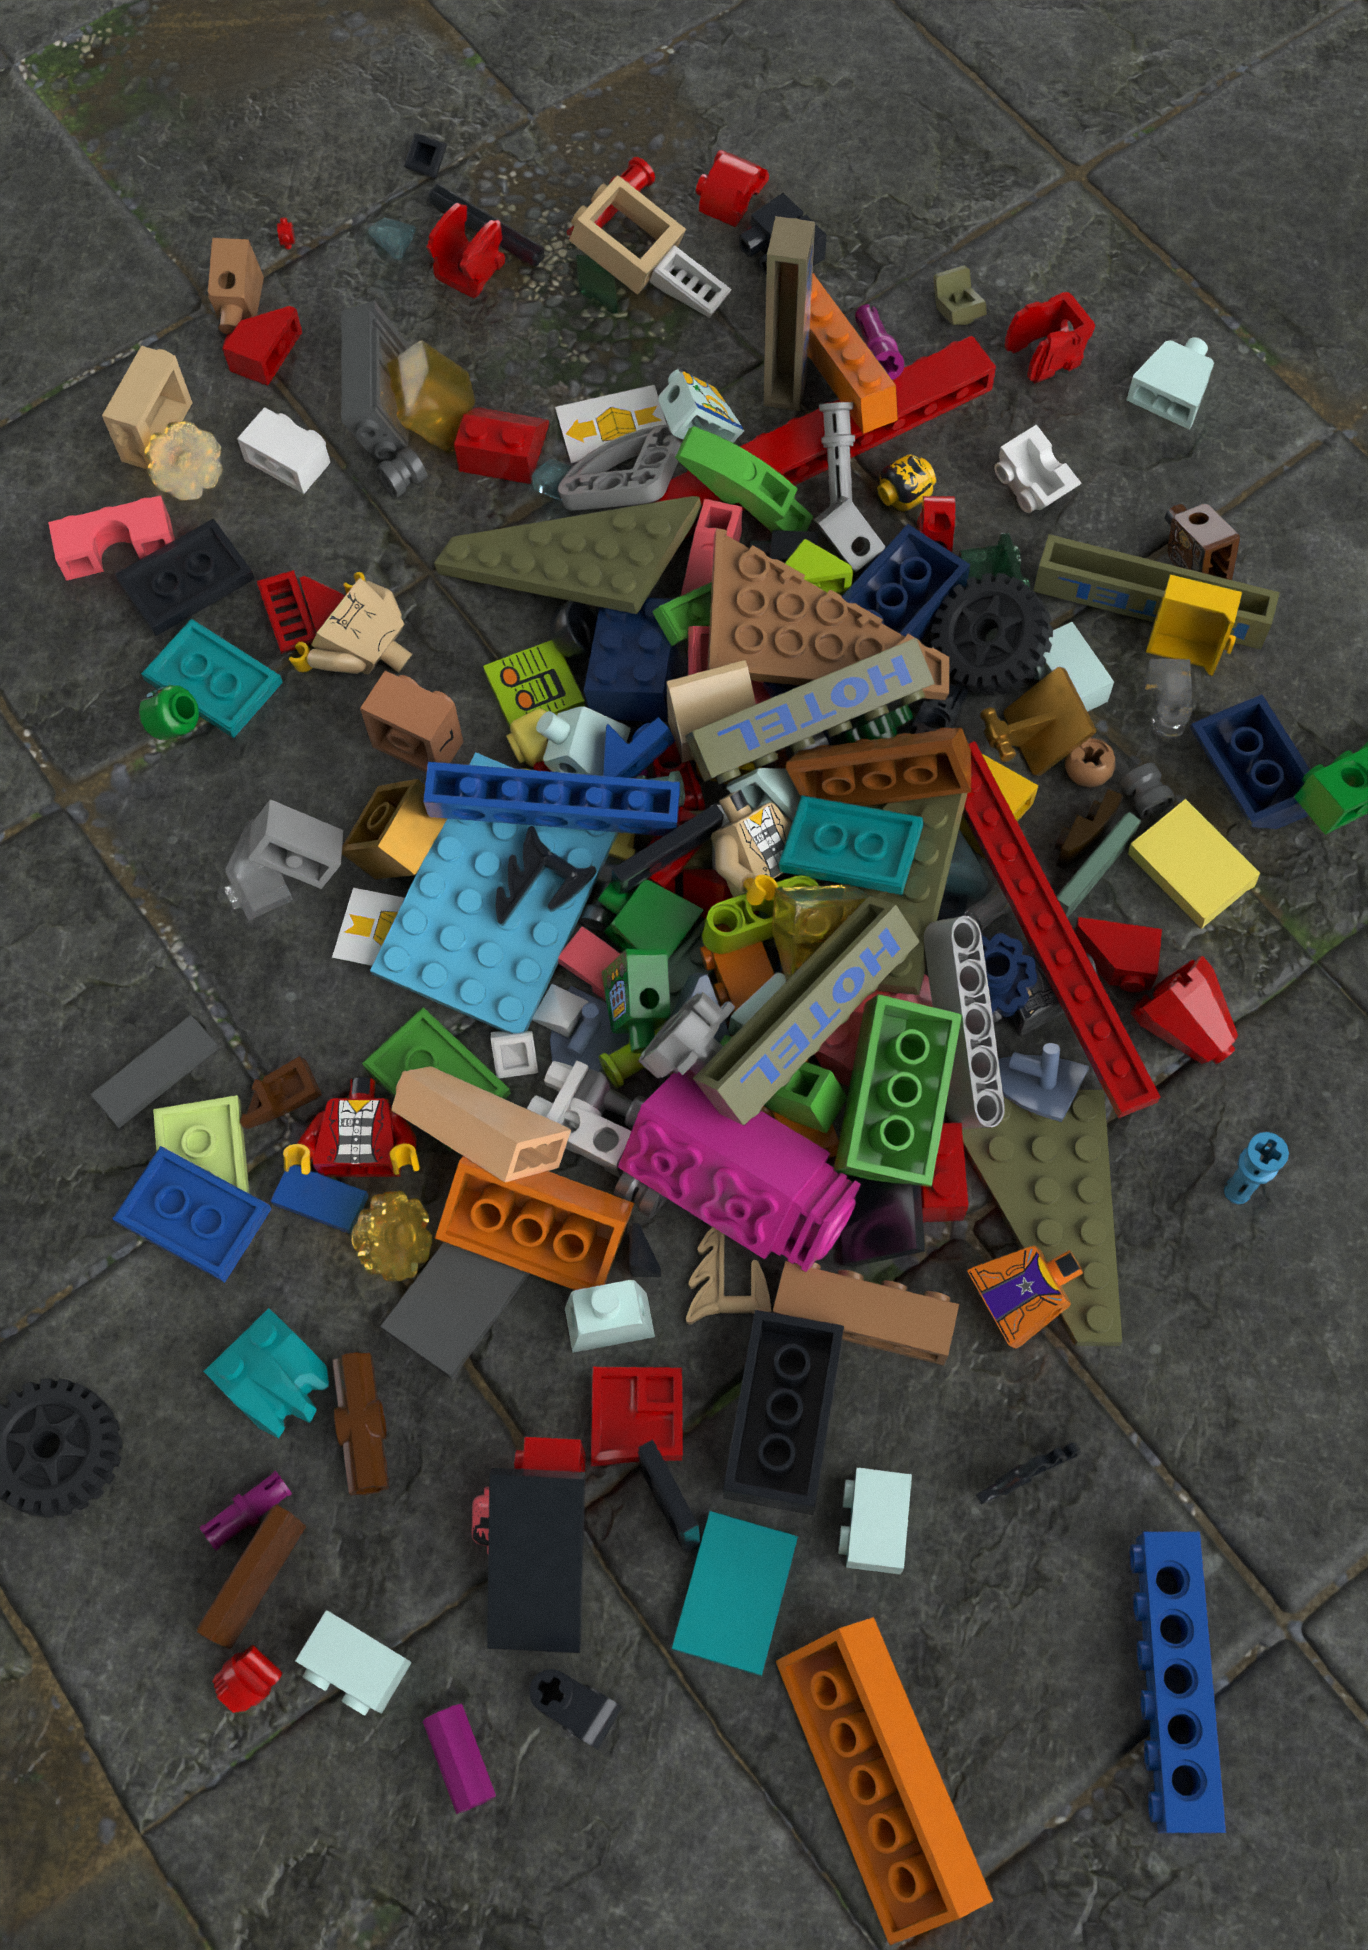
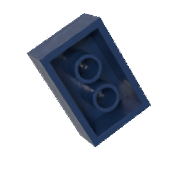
M647 598L637 614L603 607L599 608L584 687L589 709L613 720L654 722L659 717L663 722H668L666 682L676 679L682 642L671 646L652 611L674 600L673 598Z

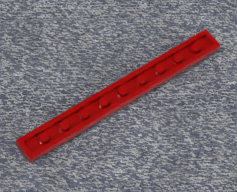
M975 741L969 743L971 749V792L967 793L963 815L1117 1117L1121 1118L1158 1103L1160 1095L980 749Z

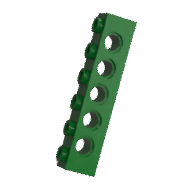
M1368 742L1358 752L1353 753L1351 750L1342 753L1327 767H1324L1323 764L1315 766L1302 778L1305 784L1294 798L1325 835L1368 814Z

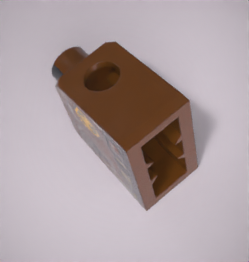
M1183 504L1171 507L1165 514V521L1171 527L1167 552L1174 566L1232 580L1240 541L1239 534L1209 504H1201L1189 510Z

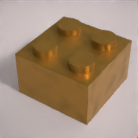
M419 779L378 786L344 842L342 854L374 879L415 875L447 818L428 816L423 802L425 784Z

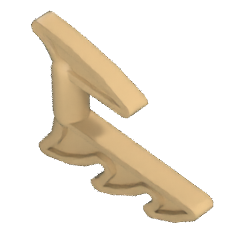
M712 1227L704 1236L697 1250L699 1255H704L710 1249L713 1250L693 1272L688 1285L690 1289H694L699 1283L707 1279L709 1281L698 1291L692 1300L686 1316L687 1324L692 1325L704 1316L718 1313L754 1314L755 1310L772 1313L766 1278L757 1260H753L751 1263V1296H724L725 1234Z

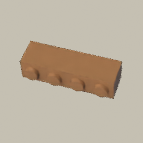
M785 1261L773 1313L844 1325L842 1337L844 1341L945 1365L959 1304L950 1302L949 1296L933 1291H926L924 1295L908 1292L905 1285L894 1281L884 1280L881 1281V1285L864 1281L863 1275L849 1270H839L838 1274L820 1270L821 1266L815 1262L806 1273L801 1270V1266L797 1263L792 1264Z

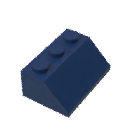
M1263 694L1190 725L1191 731L1250 827L1279 829L1309 816L1294 797L1305 784L1302 778L1310 769Z

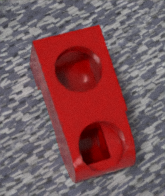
M923 496L922 511L917 520V530L934 541L944 542L943 547L950 552L953 549L955 530V496Z

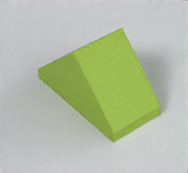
M806 539L803 540L785 563L804 574V580L827 593L829 590H832L839 595H843L852 586V566Z

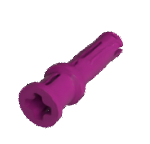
M869 304L862 305L855 313V320L867 347L889 377L894 380L900 376L904 369L903 356L898 351L895 339L891 335L886 334L875 306L872 305L870 309Z

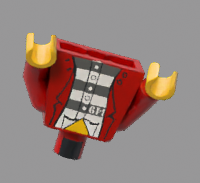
M366 1077L352 1078L350 1080L349 1098H332L328 1100L326 1109L316 1115L298 1142L284 1149V1171L288 1172L291 1166L298 1164L301 1165V1173L308 1175L310 1173V1161L313 1159V1166L317 1173L326 1177H401V1167L403 1165H412L414 1172L420 1169L416 1154L417 1137L407 1120L391 1110L392 1107L388 1099L375 1098V1080Z

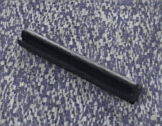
M435 184L428 192L429 202L445 213L456 203L466 205L467 220L465 225L476 232H479L490 220H498L441 184ZM501 222L502 241L499 246L530 265L538 266L545 258L544 247Z

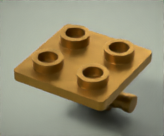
M1063 667L1054 669L1004 710L1003 714L1009 725L1005 721H1000L993 707L986 708L980 713V717L985 723L983 733L990 747L996 748L999 752L1001 761L1007 762L1012 760L1016 756L1012 746L1020 747L1032 774L1041 776L1096 733V728L1067 670Z

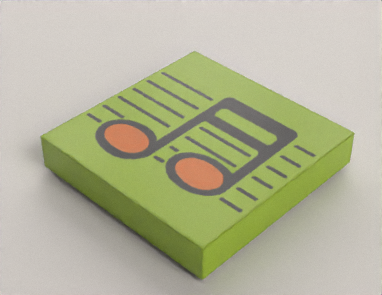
M552 640L483 666L484 673L509 728L514 720L539 708L547 712L551 711L557 715L560 712L576 707H585V701L564 656L555 648Z

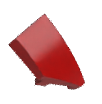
M302 576L299 577L317 634L345 595L309 577Z

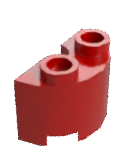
M722 149L719 150L709 174H702L696 186V194L701 196L699 212L736 227L746 213L752 195L758 196L769 180L768 170Z

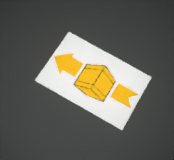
M655 385L555 407L571 463L579 462L593 450L620 436L653 426L666 425Z
M353 888L332 958L372 966L405 898Z

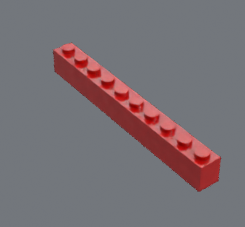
M970 336L961 341H954L943 350L928 357H920L913 364L905 367L899 377L892 380L896 385L897 421L863 434L850 415L851 434L855 436V442H853V446H850V459L991 391L996 366L975 338ZM838 399V400H836V401H834V402H827V403H838V402H841V401ZM819 408L800 418H793L784 426L769 433L759 434L752 441L740 446L767 463L794 486L828 470L827 448H823V444H821V438L825 436L824 414ZM688 470L671 479L665 494L652 503L690 496L700 497L702 506L704 499L718 502L723 501ZM739 502L733 504L737 506H742ZM699 515L684 539L694 535Z

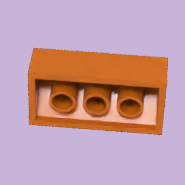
M463 1156L458 1163L435 1239L570 1289L579 1290L605 1285L635 1203L549 1171L503 1182Z

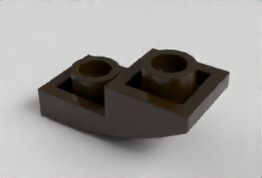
M1108 789L1102 803L1094 800L1086 818L1077 815L1071 829L1063 827L1054 849L1061 851L1056 866L1062 869L1068 867L1096 845L1111 825L1121 803L1122 794Z

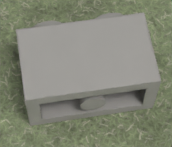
M270 799L251 824L247 859L322 889L341 865L343 830Z

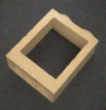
M617 175L608 186L603 183L597 189L591 199L592 204L588 208L583 205L576 212L571 221L574 229L569 241L638 295L650 281L653 270L674 245L678 248L686 228ZM610 204L657 240L641 259L594 223Z
M141 346L105 409L102 417L122 462L155 472L191 407L192 400L176 356L162 349L155 350Z

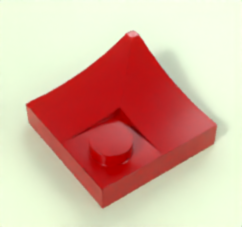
M593 1367L591 1466L640 1462L637 1452L639 1450L638 1447L651 1440H654L664 1461H682V1368Z

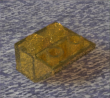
M420 340L387 363L391 377L390 387L395 394L398 407L397 417L406 429L413 430L424 437L430 444L451 453L455 450L454 442L463 414L472 410L476 402L471 381L466 370Z
M852 885L775 888L772 932L786 982L870 896L869 894Z

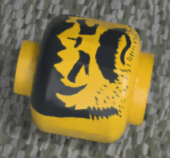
M909 454L882 469L880 485L877 487L878 494L885 505H892L902 512L907 511L922 503L923 496L932 495L936 476L926 459Z

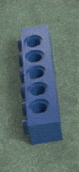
M428 762L423 802L428 816L435 818L665 836L677 828L680 782Z
M1143 1532L1136 1538V1544H1131L1130 1566L1132 1573H1138L1140 1592H1134L1133 1610L1135 1620L1142 1621L1143 1641L1137 1642V1662L1139 1670H1146L1147 1690L1141 1691L1140 1706L1143 1720H1149L1151 1740H1146L1144 1743L1145 1766L1147 1771H1153L1155 1791H1149L1148 1793L1149 1818L1152 1823H1157L1158 1833H1226L1200 1532ZM1158 1571H1167L1175 1577L1177 1591L1174 1595L1165 1594L1158 1588L1156 1583ZM1163 1619H1171L1180 1627L1181 1638L1178 1644L1169 1643L1162 1637L1160 1623ZM1168 1667L1178 1669L1184 1676L1185 1687L1181 1694L1173 1693L1164 1683V1673ZM1172 1717L1181 1718L1189 1728V1737L1184 1744L1176 1743L1169 1736L1168 1723ZM1177 1767L1186 1769L1192 1776L1193 1788L1187 1796L1179 1794L1172 1785V1774Z

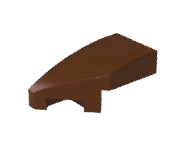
M299 1056L264 1076L263 1081L255 1079L251 1088L255 1092L247 1114H242L240 1123L242 1127L250 1129L283 1116L322 1096L307 1061Z

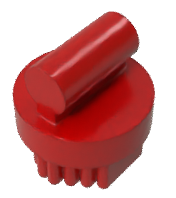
M251 1645L244 1653H236L226 1661L222 1670L214 1676L212 1682L216 1689L217 1699L232 1713L247 1711L251 1706H256L270 1694L271 1687L281 1678L283 1672L254 1645Z

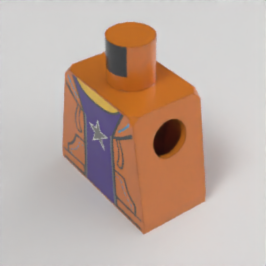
M1036 1246L1019 1250L967 1270L1008 1345L1015 1349L1022 1346L1071 1305L1062 1285L1083 1274L1080 1265L1070 1250L1047 1262L1041 1250Z

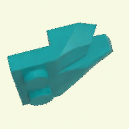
M269 1308L203 1371L259 1429L277 1438L285 1430L283 1419L287 1415H294L310 1423L317 1409L307 1394L312 1390H324L329 1387L327 1366Z

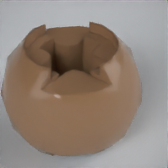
M1090 737L1065 757V768L1068 777L1078 786L1094 788L1102 786L1112 777L1116 769V759L1111 746L1102 739Z

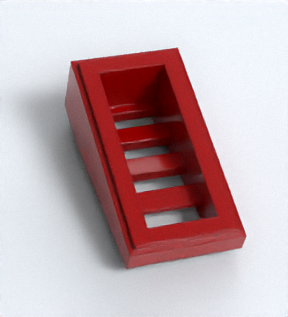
M294 570L258 580V589L281 654L296 650L295 645L298 642H304L307 646L312 645L316 633ZM292 591L293 596L273 602L271 600L272 596ZM295 603L297 605V608L279 614L275 612V609ZM301 616L302 619L300 622L283 627L279 624L281 621ZM301 629L306 630L307 635L285 641V634Z

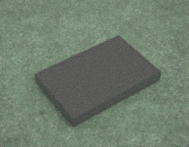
M443 1242L380 1327L384 1332L453 1379L530 1273Z

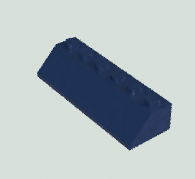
M907 524L843 594L842 598L846 602L855 603L883 619L882 624L905 637L907 634H910L921 642L932 629V624H937L938 620L935 618L937 610L944 611L946 607L942 603L947 595L953 598L956 595L953 589L959 584L963 587L967 586L970 564ZM772 682L763 683L764 689L771 698L801 686ZM825 730L823 734L830 745L834 737H829L827 730Z

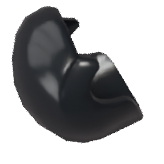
M571 600L556 609L550 620V637L555 648L562 655L578 660L590 657L598 618L595 611L583 603Z

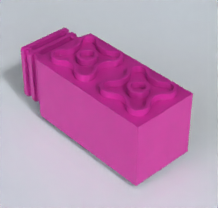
M688 1069L683 1075L680 1072L673 1073L641 1105L618 1168L763 1259H766L772 1251L779 1256L784 1255L788 1258V1262L792 1264L797 1263L801 1266V1270L807 1273L816 1260L824 1258L840 1236L855 1207L854 1198L861 1184L857 1181L852 1182L848 1180L847 1175L835 1172L834 1167L826 1163L830 1152L766 1113L760 1111L743 1126L719 1114L693 1078L696 1074L692 1070Z

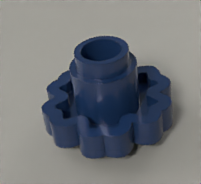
M998 933L989 941L982 935L992 1016L997 1011L1004 1017H1011L1017 1010L1027 1005L1029 1000L1028 991L1033 989L1037 982L1036 962L1031 956L1022 955L1023 945L1019 940L1010 938L1004 933Z

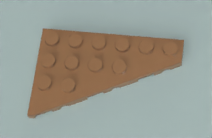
M716 528L713 547L707 670L746 660L752 681L802 686L915 638L910 634H907L906 637L882 624L883 619L855 603L846 602L841 595L832 590H829L827 593L804 580L805 575L778 559L769 558L762 550L753 545L751 548L746 547L727 536L725 529ZM917 639L935 684L923 689L926 696L924 698L946 700L949 694V657L934 648L925 647Z

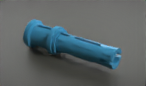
M1264 1132L1255 1135L1239 1156L1238 1169L1232 1178L1226 1182L1227 1186H1224V1193L1229 1201L1235 1204L1246 1203L1260 1184H1266L1273 1180L1278 1171L1282 1169L1288 1161L1289 1151L1287 1144L1281 1137L1270 1132ZM1268 1143L1272 1144L1270 1148L1266 1146ZM1244 1185L1245 1189L1239 1192L1240 1188Z

